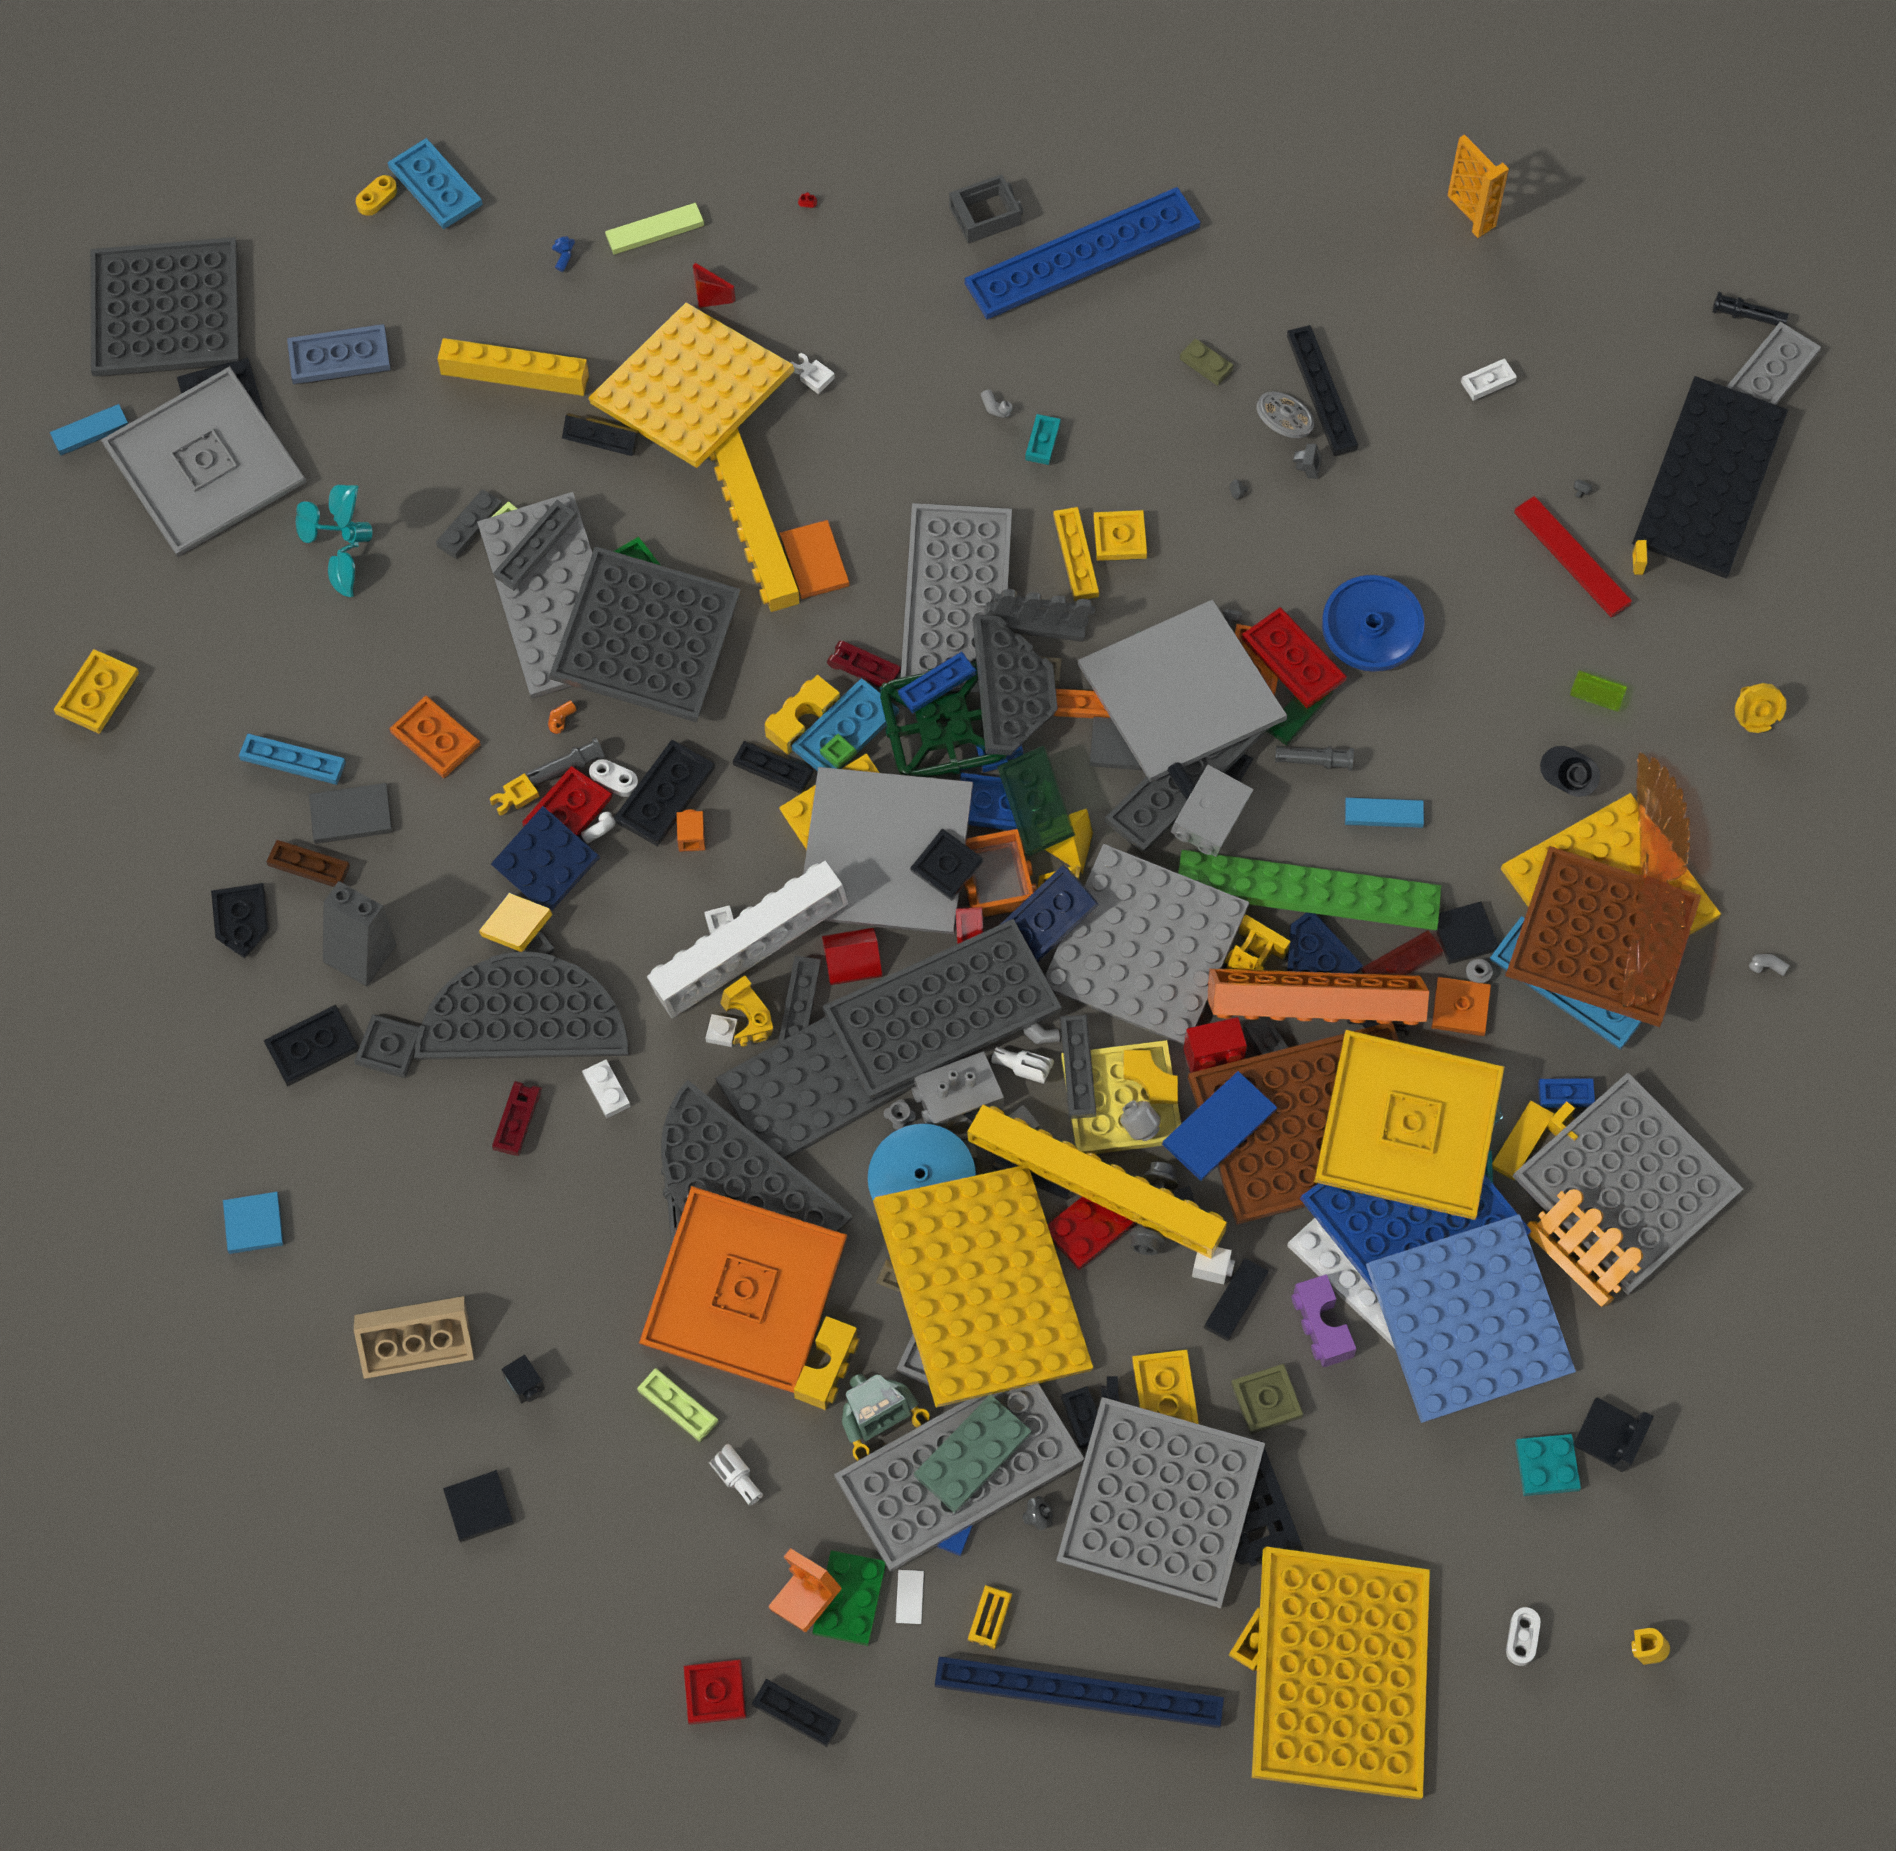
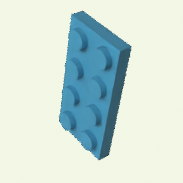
M427 138L387 162L389 169L443 229H446L483 205L482 199Z
M861 678L791 745L792 750L817 771L818 767L837 769L820 754V749L839 734L856 749L857 753L862 750L886 726L880 693ZM892 703L896 717L899 714V708Z

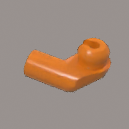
M571 700L550 712L548 727L552 733H561L565 727L566 717L577 711Z

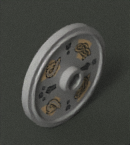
M1266 392L1260 396L1256 405L1258 415L1272 430L1291 438H1303L1311 433L1314 428V418L1302 402L1281 392Z

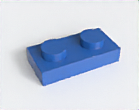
M1593 1078L1539 1079L1538 1081L1539 1104L1543 1108H1561L1566 1101L1574 1108L1589 1107L1595 1102Z

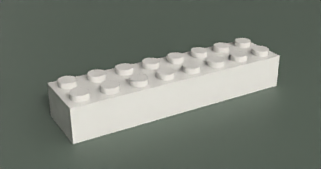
M826 861L812 865L805 874L799 878H792L776 893L771 892L762 899V902L756 906L744 909L740 916L733 921H726L721 924L713 934L701 937L694 946L688 950L678 952L665 965L656 966L647 976L655 995L673 1019L848 905L843 885Z

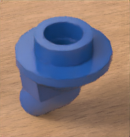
M568 236L556 239L555 244L552 246L553 251L561 254L555 266L561 272H564L571 258V250L575 244V240L569 239Z

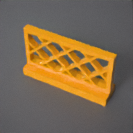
M1464 134L1458 140L1447 196L1473 222L1472 233L1479 238L1497 225L1509 168L1503 162L1495 166Z

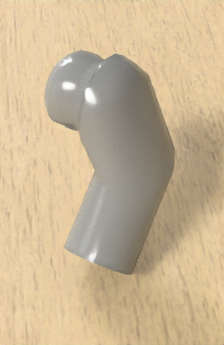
M1756 954L1751 958L1752 962L1749 964V968L1756 973H1760L1764 967H1769L1782 976L1785 975L1790 967L1789 964L1773 954Z

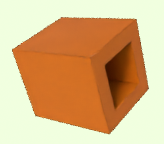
M688 809L683 812H677L679 852L705 850L703 811Z

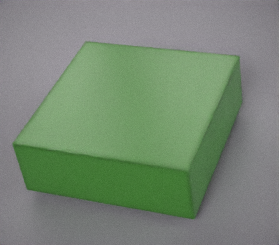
M839 734L820 749V754L837 769H840L857 754L856 749Z

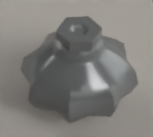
M1041 1496L1028 1500L1027 1511L1023 1513L1022 1517L1025 1524L1034 1525L1039 1530L1050 1528L1053 1525V1513L1049 1503L1044 1501Z

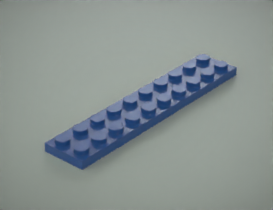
M1176 187L964 278V284L987 320L1200 228V221L1179 188Z

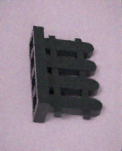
M1265 1447L1258 1470L1261 1469L1264 1478L1255 1480L1249 1502L1257 1500L1260 1509L1246 1514L1240 1536L1243 1545L1237 1547L1234 1558L1237 1563L1242 1565L1250 1563L1251 1568L1258 1565L1256 1560L1262 1558L1265 1547L1280 1549L1291 1547L1294 1551H1304ZM1271 1495L1274 1504L1267 1506L1264 1497ZM1281 1521L1284 1530L1276 1532L1274 1523ZM1267 1526L1270 1535L1249 1542L1247 1533Z

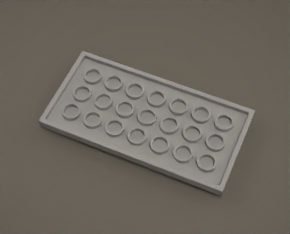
M573 492L477 521L491 569L494 573L556 500H559L575 511L578 516L514 591L495 578L532 699L571 687V685L550 680L549 674L592 556V550Z
M912 503L901 678L928 672V669L939 666L961 651L970 663H977L972 619L975 614L984 615L987 602L996 603L994 602L995 593L1000 594L1003 590L1008 589L1012 509ZM967 680L950 691H960ZM977 681L971 692H980L979 681Z
M1039 1384L992 1394L994 1398L1031 1430V1435L956 1513L952 1512L914 1477V1472L988 1396L962 1402L834 1474L836 1481L882 1560L885 1562L889 1572L894 1571L966 1528L975 1525L1084 1463L1083 1455Z

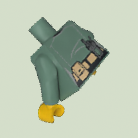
M857 1374L850 1380L852 1389L846 1392L848 1402L843 1406L842 1425L849 1442H853V1457L855 1460L859 1461L856 1455V1451L859 1448L865 1449L867 1456L870 1454L869 1448L862 1444L861 1438L866 1442L911 1416L910 1411L913 1413L911 1420L915 1427L921 1426V1423L916 1418L917 1415H922L927 1422L929 1421V1412L918 1408V1401L905 1384L890 1379L885 1380L881 1375H875L867 1380L863 1374Z

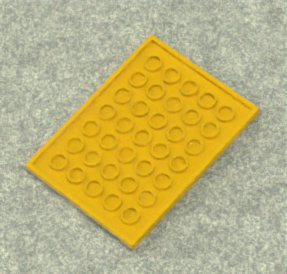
M1028 1164L874 1198L875 1210L936 1408L1090 1372L1093 1369Z
M1265 1547L1263 1549L1252 1778L1417 1800L1423 1798L1429 1569L1273 1547Z

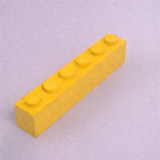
M443 338L437 357L441 375L584 396L589 379L587 359Z

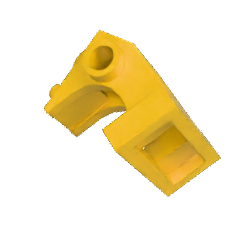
M1245 915L1238 933L1246 937V940L1241 947L1236 945L1229 952L1225 963L1228 964L1226 969L1264 970L1265 968L1262 966L1271 953L1282 960L1285 958L1289 950L1290 941L1248 915ZM1250 951L1253 954L1257 955L1259 958L1255 956L1253 957L1249 955L1247 952Z
M744 975L723 991L720 1003L726 1012L730 1009H738L748 1019V1026L735 1035L732 1042L734 1045L740 1043L741 1047L747 1046L748 1041L753 1040V1043L766 1041L773 1031L770 1011L753 991L751 982Z

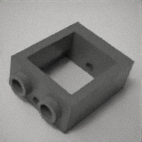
M1002 174L949 193V208L967 243L1021 225L1022 205L1019 200H1015L1013 188L1010 182L1006 183ZM999 195L1007 213L975 224L967 206Z

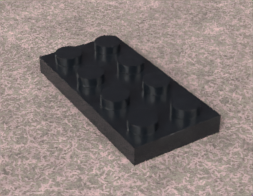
M671 739L617 812L614 820L617 824L658 847L677 821V812H683L715 769V764Z

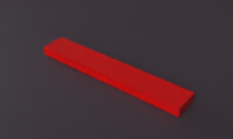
M1535 496L1515 508V515L1611 618L1631 605L1632 600Z

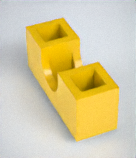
M818 674L812 680H807L794 697L791 696L785 701L781 710L767 718L765 722L766 737L789 755L793 751L791 745L805 732V726L798 719L805 714H813L820 718L840 699V692Z
M826 1316L815 1341L816 1349L827 1353L831 1357V1361L822 1369H813L804 1365L794 1388L795 1399L826 1410L829 1402L834 1403L839 1390L836 1387L839 1378H845L849 1368V1363H847L850 1353L855 1354L860 1343V1338H857L856 1327Z

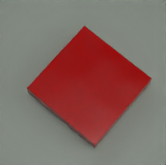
M741 1660L684 1666L689 1725L746 1719Z

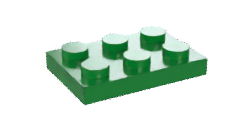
M831 1550L826 1570L842 1589L815 1621L812 1634L869 1646L886 1568L885 1562Z

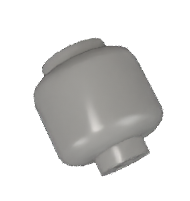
M1133 1100L1123 1107L1124 1113L1121 1116L1120 1122L1134 1140L1142 1139V1141H1147L1158 1133L1161 1119L1149 1102H1136Z

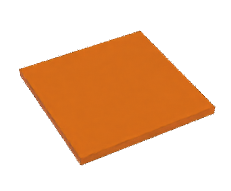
M691 1186L639 1344L794 1393V1388L804 1365L806 1366L848 1236Z

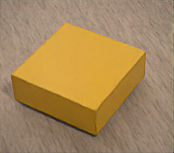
M1637 540L1632 552L1634 575L1644 574L1647 565L1646 540Z

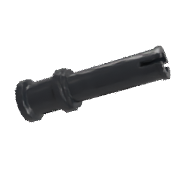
M1720 291L1716 295L1712 313L1721 312L1729 314L1734 319L1741 316L1775 326L1779 322L1786 325L1789 315L1787 312L1784 313L1744 302L1742 297L1736 299L1722 295Z

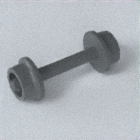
M1152 1162L1148 1172H1145L1143 1178L1150 1185L1158 1189H1175L1179 1183L1176 1179V1167L1164 1162ZM1146 1227L1133 1228L1129 1233V1236L1132 1238L1131 1249L1143 1255L1158 1254L1160 1245H1163L1165 1242V1237L1162 1234Z

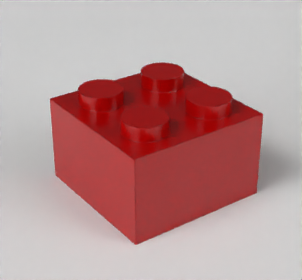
M1235 1017L1186 1029L1183 1050L1190 1073L1245 1059L1247 1045L1239 1018Z

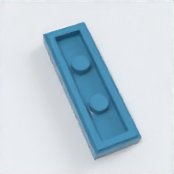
M117 404L50 432L61 456L105 438L128 425V422L120 405Z
M1346 798L1345 825L1423 828L1424 803L1423 800Z

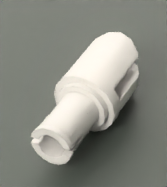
M1000 1047L995 1048L991 1061L994 1064L1013 1069L1017 1076L1044 1084L1054 1064V1060L1025 1050L1019 1053L1010 1052Z
M730 1444L725 1445L722 1451L718 1452L715 1459L713 1458L709 1464L728 1488H736L747 1504L751 1506L759 1501L757 1497L762 1498L763 1493L759 1491L749 1478L750 1469Z

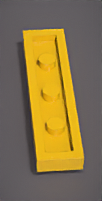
M1078 507L1053 511L1074 601L1099 597V590Z

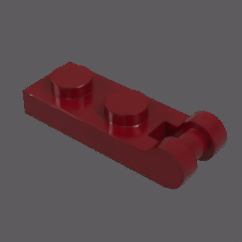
M841 640L835 646V653L831 654L827 660V664L831 668L843 670L878 687H881L884 682L887 683L897 679L901 673L900 666ZM844 656H850L848 660L843 659Z
M514 1082L492 1144L493 1150L519 1157L536 1104L541 1096V1087L533 1085L531 1088L524 1086L522 1082ZM522 1096L528 1099L527 1102L519 1101V1098Z

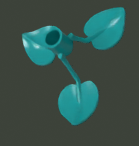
M336 485L330 491L329 510L335 515L334 521L337 522L338 526L318 524L320 512L312 502H301L296 508V530L303 542H314L317 538V529L342 531L343 539L351 543L339 549L337 556H331L328 563V576L332 586L346 597H354L353 584L355 579L354 560L346 551L359 547V542H369L373 535L372 527L368 522L351 521L359 488L357 485Z

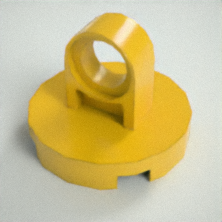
M1767 683L1741 688L1740 697L1735 705V717L1738 723L1747 731L1754 733L1770 730L1772 728L1770 725L1775 723L1777 719L1780 722L1786 711V699L1781 691L1774 685Z

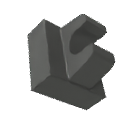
M1307 444L1306 450L1295 451L1293 462H1297V470L1305 471L1307 478H1318L1322 457L1317 444Z

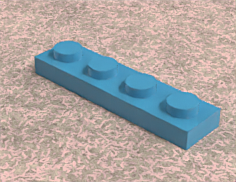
M247 734L239 753V758L242 761L335 785L338 784L346 764L345 758L252 734Z

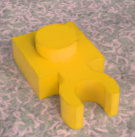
M524 773L503 786L504 794L497 793L491 796L490 803L492 806L498 802L503 803L502 806L497 808L500 816L506 814L511 805H514L518 810L538 798L539 794Z

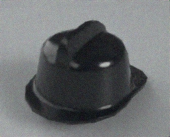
M1555 746L1547 750L1542 756L1540 762L1541 773L1547 782L1569 795L1583 797L1593 793L1598 787L1601 779L1600 770L1591 758L1566 746Z

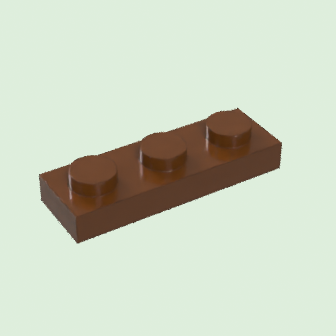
M276 840L266 861L269 867L335 887L338 881L344 882L350 868L349 862L280 840Z

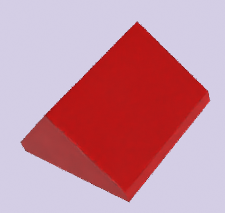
M874 928L822 936L830 985L882 977L878 942Z

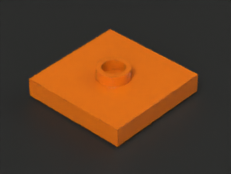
M1438 977L1431 1028L1484 1036L1491 985Z

